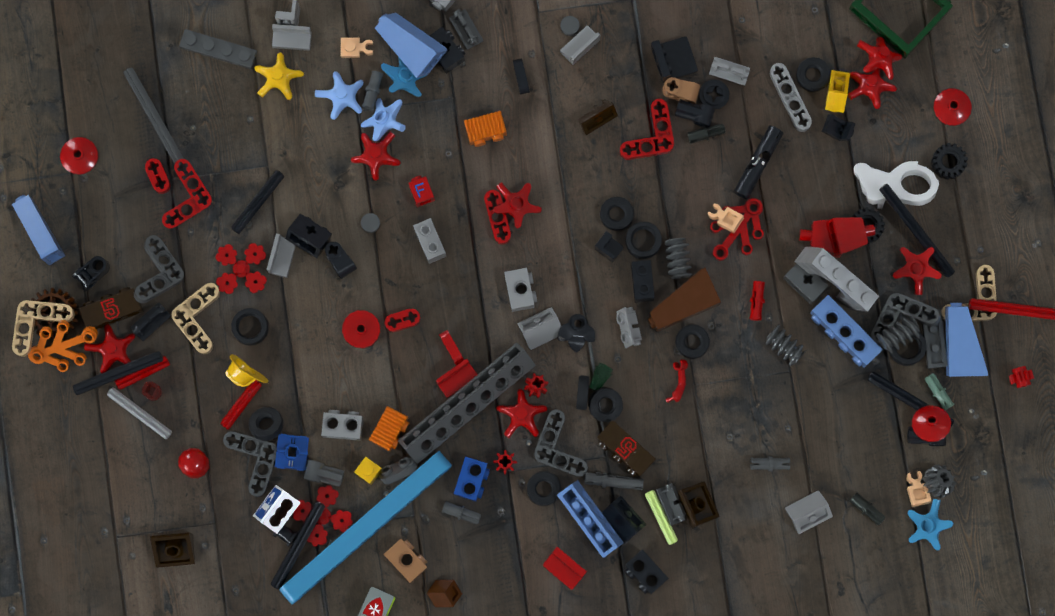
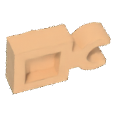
M341 38V58H360V52L368 56L373 55V50L366 49V46L373 45V41L365 40L363 43H360V38Z
M713 204V208L718 211L715 214L708 212L709 218L712 220L719 219L717 224L720 227L735 233L744 216L729 207L723 211L718 204Z
M920 471L916 473L918 479H913L910 473L906 477L908 483L912 485L907 488L912 507L932 502L930 493H927L928 488L921 484L922 473Z

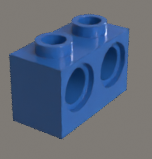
M465 457L454 495L477 502V498L481 499L484 492V487H481L483 479H488L490 469L487 468L488 463ZM473 466H479L481 473L473 476L470 473V469ZM466 485H474L475 492L473 494H466L464 491Z

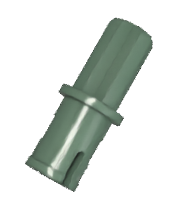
M934 373L925 378L926 383L934 394L932 396L937 398L944 410L955 405L946 393V388H943Z

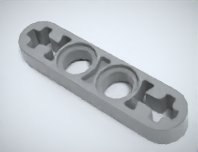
M776 63L770 69L771 80L794 127L800 132H805L811 126V117L786 66L782 63ZM775 68H778V70L783 71L781 73L783 81L779 84L778 82L780 81V77L778 74L774 75L776 70ZM783 85H790L792 91L789 94L783 93L781 90ZM797 101L800 104V108L796 111L792 110L789 106L790 102ZM801 113L802 120H807L806 127L798 124L800 118L797 114Z

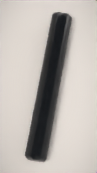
M276 170L231 226L234 232L238 234L242 232L284 178L283 173Z

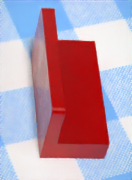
M465 359L438 378L436 384L448 399L478 374L470 365L469 360Z
M556 547L543 563V567L571 590L587 573L585 569L559 547Z

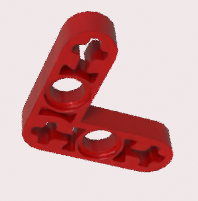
M656 99L651 104L655 137L624 142L620 147V155L623 159L631 160L668 154L673 150L674 138L668 105L665 100ZM657 104H660L661 107H664L661 112L662 117L655 119V117H659V113L654 108H656ZM659 122H666L668 128L665 131H660L657 128ZM663 140L671 144L668 146V149H665L664 146H659L658 151H655L654 141H657V145L663 144ZM644 143H650L652 150L644 152L641 146ZM635 144H639L638 150L640 154H636L637 150L631 151V155L623 152L626 146H629L630 149H635Z
M186 159L176 161L174 170L191 197L163 215L162 223L167 228L177 227L209 207L212 202L211 195L190 162ZM181 162L188 164V167H186L188 173L191 171L194 173V175L188 176L185 180L182 178V176H186L184 172L178 171L179 163ZM195 178L198 180L199 185L196 189L188 187L187 182L189 179ZM201 187L204 189V191H201V194L209 198L206 200V205L198 203L200 200L198 194L195 197L192 194ZM186 204L190 205L193 209L192 213L188 216L184 215L181 211L182 206ZM178 209L180 216L184 219L180 221L178 217L174 220V225L166 224V216H175L176 213L174 211Z

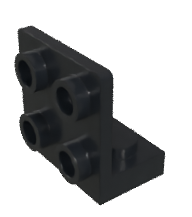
M686 36L660 44L659 40L651 43V50L662 83L668 78H680L698 71Z

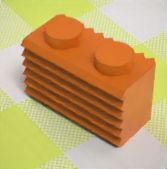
M501 111L464 120L470 145H475V147L485 145V141L492 139L493 142L501 141L504 139V136H507Z
M387 406L369 441L389 452L392 449L395 450L399 445L398 437L401 431L405 433L410 424L407 421L409 419L408 416Z

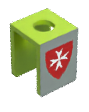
M371 587L358 616H388L395 597Z

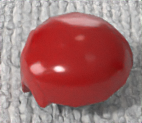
M189 448L183 451L178 458L179 469L188 478L198 479L204 476L209 469L208 457L198 448Z

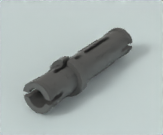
M586 472L584 484L602 486V488L616 487L642 491L644 478L607 475L604 472L603 474Z

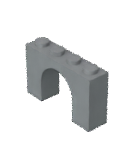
M805 247L794 261L807 273L819 275L835 285L840 290L836 298L849 309L868 312L879 297L824 248Z

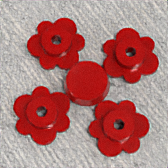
M251 243L248 249L244 251L246 261L240 260L237 262L235 257L237 256V251L233 250L232 245L226 244L224 248H218L219 253L216 254V260L221 262L223 266H227L228 263L234 264V274L228 275V273H223L222 277L217 278L216 284L219 286L220 292L225 291L227 294H232L234 288L238 287L236 276H246L245 286L249 288L251 293L264 290L267 278L258 271L254 274L249 273V264L255 263L258 265L261 260L266 258L263 246Z
M331 485L318 489L317 501L323 503L325 509L307 540L312 542V545L315 547L326 544L328 532L324 530L322 525L327 524L330 519L333 523V528L335 530L339 529L341 532L347 531L349 526L353 524L351 520L352 515L349 511L343 512L338 510L336 514L331 516L330 511L327 509L330 504H336V498L339 496L338 491L333 489ZM298 500L301 503L295 509L293 518L296 521L302 520L304 522L311 510V503Z

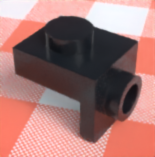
M828 114L821 132L838 141H848L854 134L855 123L846 122L833 114Z

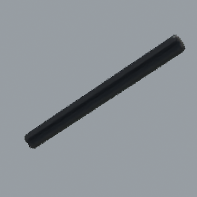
M884 184L879 189L923 248L925 250L930 247L934 248L931 258L946 277L952 276L955 270L888 184Z

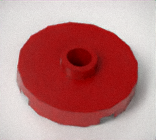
M357 310L345 318L342 325V333L345 340L351 346L365 349L372 346L378 340L380 324L372 313L365 310ZM364 326L365 330L363 332H359L358 327Z

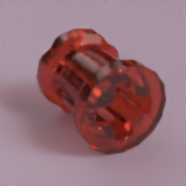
M150 381L142 387V394L147 399L156 401L161 397L162 390L160 386ZM150 387L156 389L155 391H153L154 395L148 393L150 391Z

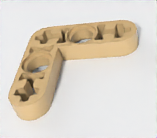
M982 265L976 271L977 299L996 301L994 269L989 265ZM984 269H986L987 273H990V275L987 276L986 280L987 283L991 282V284L981 285V283L984 282V276L980 275V273H982ZM989 288L992 293L991 297H983L981 290ZM969 303L962 304V306L969 307ZM948 304L941 309L943 321H945V307L951 306V304ZM973 310L974 315L971 319L972 322L989 321L997 313L993 312L989 317L986 313H980L979 317H977L978 310Z
M214 283L205 284L178 305L171 314L173 321L201 354L210 353L213 349V343L194 317L218 299L220 291ZM208 288H211V289H214V288H215V289H216V290H214L215 295H214V296L208 295L207 297H205L206 300H208V301L205 303L204 300H203V298L200 297L199 295L202 293V295L205 296V295L208 293V291H207ZM193 299L201 301V306L198 309L191 307ZM177 312H185V314L183 315L184 318L187 321H189V319H191L192 321L184 325V322L180 318L176 319L178 317ZM191 325L198 328L194 336L187 333V329ZM201 334H203V336H201L200 338L204 342H209L207 344L208 348L206 350L204 348L200 349L201 344L198 340L193 342V340L199 338Z
M29 300L20 302L17 307L14 328L13 352L21 357H25L30 353L35 320L53 322L66 320L70 322L74 318V310L66 304ZM27 305L31 309H36V305H38L36 310L37 316H35L36 313L33 311H28L27 314H25V312L22 311V309L26 308ZM45 306L51 308V314L47 317L41 315V309ZM55 307H57L56 310L58 312H64L67 309L70 315H66V318H64L61 314H56V318H54ZM23 323L29 325V331L25 334L19 331V327ZM18 336L23 338L28 337V340L24 339L23 345L26 346V349H23L20 353V350L17 349V346H21L22 340L18 339Z

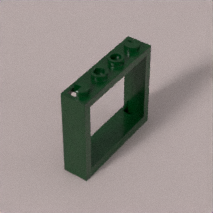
M855 0L849 10L877 35L883 37L886 43L906 59L947 15L953 5L950 0H933L942 10L909 45L862 4L864 0Z

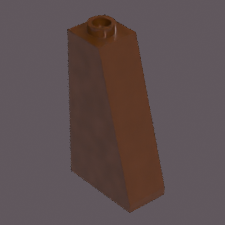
M706 268L697 272L649 313L650 318H648V322L652 329L655 328L656 332H659L720 305L721 301Z

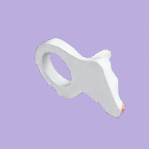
M918 161L902 163L890 173L871 168L866 163H858L854 166V175L860 182L867 202L872 205L877 204V209H882L886 198L879 190L884 184H888L903 204L922 206L931 202L935 198L939 186V180H937L934 173L927 167L918 165ZM917 175L928 182L930 189L926 193L914 195L904 190L901 181L907 176Z

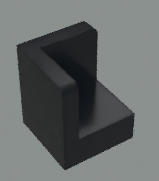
M606 231L595 245V250L613 263L624 247L612 238V234Z

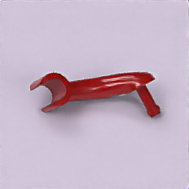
M684 359L680 360L681 367L678 362L673 363V368L678 371V385L675 391H673L672 397L666 398L668 403L672 400L679 402L685 390V370L688 367V362Z

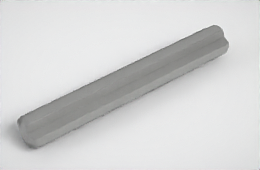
M112 387L108 391V397L164 439H168L171 436L172 431L118 390Z

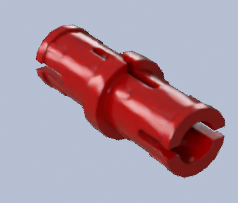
M753 281L749 319L754 321L762 320L763 304H765V299H763L765 282Z

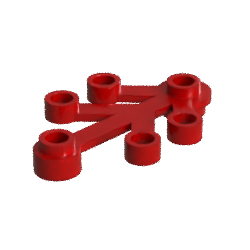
M751 198L746 201L745 205L735 207L724 206L722 208L723 211L729 207L738 213H744V219L735 233L731 232L722 245H717L714 248L713 257L716 260L723 261L727 258L728 248L739 233L742 240L741 253L746 256L752 253L753 247L750 244L747 222L750 218L754 228L752 232L753 239L761 240L763 238L764 232L761 229L759 215L763 211V204L759 199ZM755 205L757 207V210L752 211L750 209V206ZM717 221L712 222L710 225L712 233H719L721 230H725L720 226L718 230L712 228L714 224H717ZM756 231L761 232V236L756 237L754 233ZM745 246H748L750 248V252H745L743 248ZM719 250L723 251L724 255L721 257L717 255V251Z

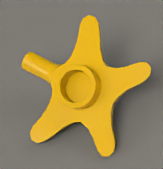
M279 52L274 66H255V71L267 79L265 85L257 94L263 98L269 90L278 88L287 100H291L292 92L289 82L293 78L304 76V73L301 70L287 68L284 62V55Z

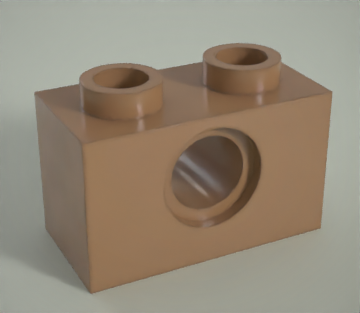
M400 539L384 555L411 584L428 569L425 565L427 561L421 554L417 556L412 551L414 546L408 540L403 541ZM404 555L412 556L413 561L410 565L402 563Z

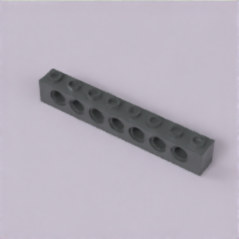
M516 342L399 439L398 442L418 464L509 387L514 385L521 377L527 374L536 366L535 363Z

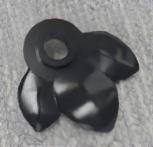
M574 314L569 318L568 323L560 327L558 340H568L570 348L574 352H578L582 349L585 341L595 342V331L587 324V320L583 315ZM576 320L580 322L579 327H576L574 324Z

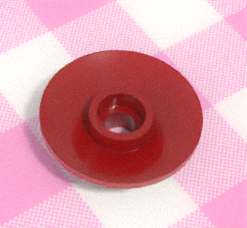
M946 89L939 93L934 101V113L938 120L946 125H960L971 114V101L959 89ZM956 103L957 108H952L950 104Z
M83 137L72 138L63 145L60 152V160L68 172L77 175L85 174L95 167L98 161V150L89 139ZM80 151L81 156L75 157V153Z
M924 406L914 414L912 428L920 439L928 442H937L944 439L950 432L951 419L948 413L938 406ZM929 419H934L935 422H934V423H930L928 420H929Z

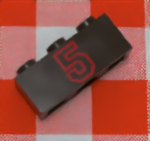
M126 287L119 290V293L116 295L107 294L102 296L101 300L97 302L89 301L84 303L83 307L79 308L85 327L92 326L98 330L107 324L111 325L143 313L141 303L137 302L134 298L135 289Z
M613 420L597 437L599 441L597 444L604 451L608 449L612 452L613 455L611 457L617 463L621 464L623 462L628 467L626 469L627 472L633 477L637 475L640 478L656 460Z

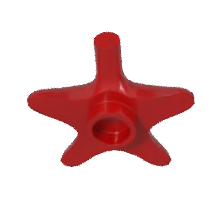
M881 36L877 37L876 46L859 40L857 47L866 51L869 55V62L863 68V71L869 73L879 68L885 72L889 80H892L894 77L892 63L901 60L902 55L890 51L886 46L884 38Z
M879 68L873 70L871 74L850 72V78L855 80L859 87L849 92L847 96L850 100H853L860 95H866L872 101L874 108L879 109L881 107V92H895L897 88L881 78V69Z
M390 131L382 141L375 143L366 133H362L361 140L365 149L364 153L352 157L351 162L368 165L373 180H378L380 166H399L401 164L400 160L392 157L387 152V147L395 135Z
M502 182L496 186L504 196L505 202L494 207L493 211L497 214L508 213L513 216L515 228L521 227L525 214L542 211L541 207L528 202V196L531 191L530 183H526L517 193L510 192Z
M902 247L900 251L906 258L907 263L904 267L894 272L893 277L895 279L911 277L915 283V295H923L924 278L940 279L942 277L939 271L929 265V258L934 253V248L930 247L923 253L916 255L907 248Z
M107 324L104 326V341L100 344L85 343L84 350L102 354L103 361L100 368L102 374L107 372L115 361H120L123 364L131 362L127 356L126 349L135 339V334L132 333L119 339L114 334L112 327Z
M518 389V401L515 405H498L496 407L498 412L504 413L511 418V423L503 435L510 438L518 427L523 426L534 437H537L539 431L535 425L534 416L547 411V407L545 405L529 404L524 391Z

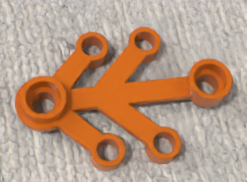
M61 320L57 324V333L53 344L45 348L47 339L52 335V329L47 326L42 327L39 333V342L31 348L28 358L35 364L47 362L57 366L60 372H66L70 365L69 361L66 359L60 360L50 355L57 353L74 360L76 365L82 366L86 362V355L67 348L83 342H95L98 331L92 326H87L81 335L62 341L64 334L69 329V323L66 320ZM60 325H65L66 328L63 329L60 327ZM43 331H47L49 335H45ZM89 334L92 338H88L86 335ZM77 357H81L83 361H79ZM63 363L66 367H61L60 364Z

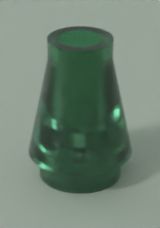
M599 362L598 366H595L589 387L595 391L602 388L613 375L611 374L613 369Z

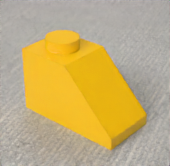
M831 70L825 110L844 113L850 73Z

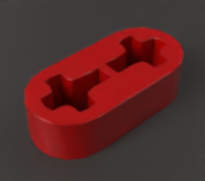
M149 159L145 164L146 173L155 191L164 194L169 191L171 186L168 176L158 159ZM153 163L156 166L159 165L156 168L158 171V174L156 175L153 170H149L150 168H152L151 164ZM158 178H161L162 182H166L163 189L157 187L159 185Z
M413 308L390 314L385 319V327L390 332H398L414 327L420 322V314ZM409 313L417 315L414 318L415 322L412 323L410 320L404 321L403 319L408 318ZM392 318L395 321L402 320V322L396 324V328H393L392 325L388 326Z
M448 330L440 333L439 336L457 366L464 361V358Z

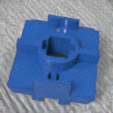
M279 434L275 467L305 471L309 438L306 436ZM289 448H295V457L288 456Z

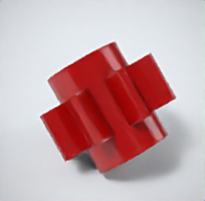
M1026 366L1012 369L1013 374L1009 376L1011 385L1016 384L1017 388L1031 385L1030 380L1034 379L1032 369L1027 371Z
M533 373L532 379L526 378L525 382L529 385H526L524 390H528L530 393L529 397L533 395L539 398L541 393L546 394L547 389L544 387L549 382L544 381V375L536 376Z
M506 450L503 455L497 453L499 459L493 461L494 464L499 465L496 471L502 469L504 470V475H506L509 469L514 472L512 465L517 464V461H512L514 453L510 456L507 455ZM505 457L508 461H511V463L507 464V467H503V464L500 463Z

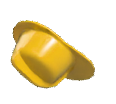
M230 355L232 362L225 374L234 384L245 387L255 380L268 383V379L260 372L250 367L238 356Z

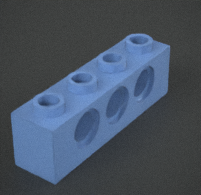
M829 295L810 312L812 315L811 319L818 326L821 324L826 329L824 332L831 339L835 338L839 342L838 346L845 353L849 352L853 356L852 360L857 366L860 367L862 365L865 368L883 350ZM829 314L834 315L836 323H829L826 316ZM840 329H848L849 337H843L840 334ZM855 342L862 343V351H857L854 348Z
M578 480L557 494L603 558L624 543Z

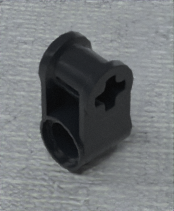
M330 242L326 245V257L340 279H343L357 269L352 259L338 242ZM332 247L333 249L338 248L337 255H334L333 253L330 254V249Z
M95 256L79 268L72 277L80 282L84 291H87L109 272L110 264L104 258ZM103 261V268L97 271L96 264Z

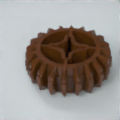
M51 288L50 293L44 289L43 296L38 292L36 293L37 300L31 298V301H48L49 303H56V299H59L73 310L78 308L77 304H72L75 299L73 297L68 298L70 294L68 292L63 294L62 289H58L56 292L54 288ZM36 305V309H31L33 312L36 313L35 316H37L36 310L38 305ZM47 306L45 309H42L41 315L44 317L49 316L51 308ZM55 307L56 314H61L64 318H66V315H70V312L67 310L58 312L56 310L57 307ZM74 311V316L79 315V312ZM73 318L72 321L68 322L69 328H75L71 323H77L78 320L76 318ZM35 320L34 330H37L36 334L40 336L39 333L43 326L39 320ZM48 321L52 329L50 338L54 340L58 322ZM60 325L61 328H66L65 325ZM43 331L45 335H49L47 331Z

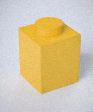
M365 457L354 473L372 485L382 468Z

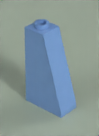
M396 12L381 16L378 20V25L375 27L377 32L416 78L428 75L447 51L445 46Z
M29 195L18 197L12 206L41 259L48 265H51L65 257L64 252L33 199Z
M951 303V306L945 307L946 357L948 365L946 367V376H988L987 367L968 307L962 306V303Z

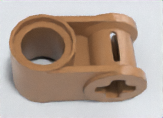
M671 77L665 81L662 92L669 99L677 101L681 99L696 104L700 85L695 82ZM670 85L674 86L673 91H670Z

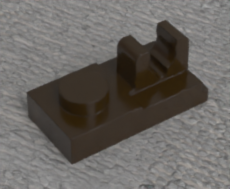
M604 99L602 100V106L597 107V105H594V110L578 119L585 135L618 116L612 102L610 103Z

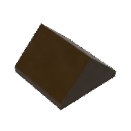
M705 481L677 492L692 529L720 517Z
M192 533L150 536L156 568L195 564Z

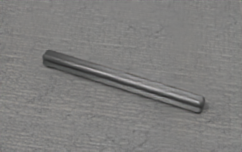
M128 68L123 74L175 165L176 161L184 158L133 68Z

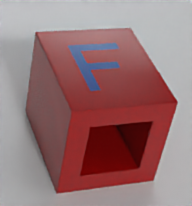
M417 176L411 179V182L408 184L417 208L435 201L426 176Z

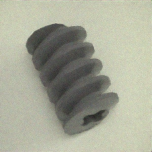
M674 238L665 241V245L670 246L665 250L666 253L670 254L666 256V260L672 261L667 264V267L671 268L668 271V275L673 276L670 279H683L693 275L687 272L692 266L686 265V262L691 261V258L685 257V255L690 253V251L684 250L685 247L689 246V243L683 242L686 238Z
M909 316V321L904 318L902 324L897 322L895 328L890 326L888 331L884 329L882 335L876 334L885 350L892 354L893 346L899 350V343L906 346V339L913 342V335L917 339L920 338V329L913 316Z
M778 324L767 336L766 345L768 346L773 343L771 350L779 349L777 355L785 354L783 360L791 359L789 366H792L807 350L802 352L804 346L802 344L796 347L798 340L790 341L791 334L784 336L785 329L778 331L780 324Z

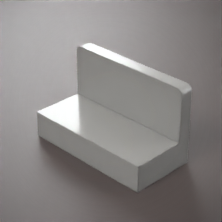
M293 0L291 12L276 11L275 19L277 24L298 26L300 15L298 0Z
M272 24V48L310 51L312 37L310 27Z
M587 25L560 50V53L574 65L600 41L601 35L598 32L595 33Z
M278 233L275 236L267 271L269 274L288 278L296 245Z
M552 307L517 323L530 350L557 338L561 327L560 321Z
M816 491L785 507L798 534L833 517L829 504L820 491Z

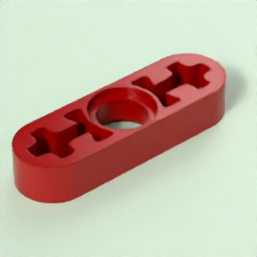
M489 190L484 196V201L493 236L498 244L504 245L511 239L506 213H501L503 215L502 221H493L492 215L494 211L489 209L493 208V205L488 199H490V195L498 197L496 199V206L503 204V201L498 191ZM498 226H502L503 232L508 234L505 236V240L497 237L500 235Z

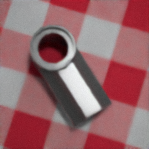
M308 460L303 479L340 487L345 471L325 466V464L317 461Z

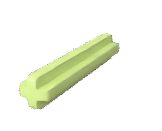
M655 491L647 492L645 497L669 545L676 543L678 539L672 526H670Z

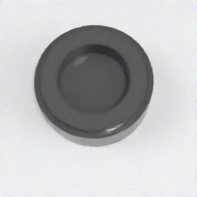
M566 16L561 21V31L567 36L575 35L579 30V21L573 16Z
M368 213L362 217L361 226L365 232L374 233L380 227V220L377 215Z

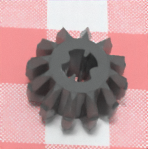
M934 465L924 472L925 475L922 479L926 483L923 486L928 488L927 493L932 492L933 497L944 498L954 491L956 482L953 480L956 476H952L951 470H947L945 465Z

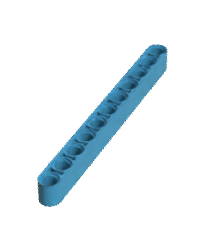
M440 451L436 452L283 585L279 591L291 605L295 604L442 476L452 464Z

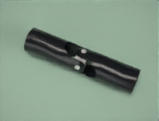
M771 125L768 126L749 165H747L733 191L736 195L749 199L784 134L780 129Z

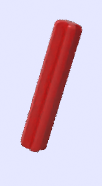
M163 356L162 362L120 378L115 383L118 389L121 390L168 367L170 363L167 357Z
M255 380L244 390L220 424L223 427L230 429L261 388L262 384L259 381Z

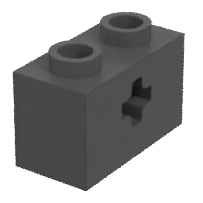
M798 264L783 278L810 305L828 288L825 278L807 273ZM809 277L811 279L810 283L805 284L803 281Z

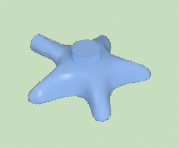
M334 71V87L330 90H315V97L332 100L333 109L330 115L332 120H335L345 107H351L359 114L362 112V108L357 103L355 96L357 91L363 86V80L347 85L341 75Z
M381 98L377 99L374 115L361 123L362 128L374 127V141L380 140L392 128L401 132L405 130V125L396 121V116L402 106V100L399 99L390 106L384 107Z

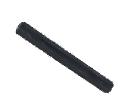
M160 351L154 352L73 385V391L76 395L83 394L163 361V356Z
M875 372L870 374L869 382L915 410L929 406V404ZM950 418L952 427V425L954 424V420Z
M319 501L314 503L271 582L272 587L280 589L283 586L325 509L323 503Z

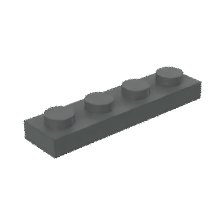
M187 29L184 30L179 45L181 49L251 70L257 55V50Z

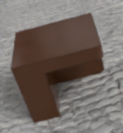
M454 579L435 580L427 592L435 607H454L462 595Z

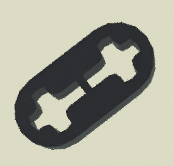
M522 58L513 60L520 95L530 93Z

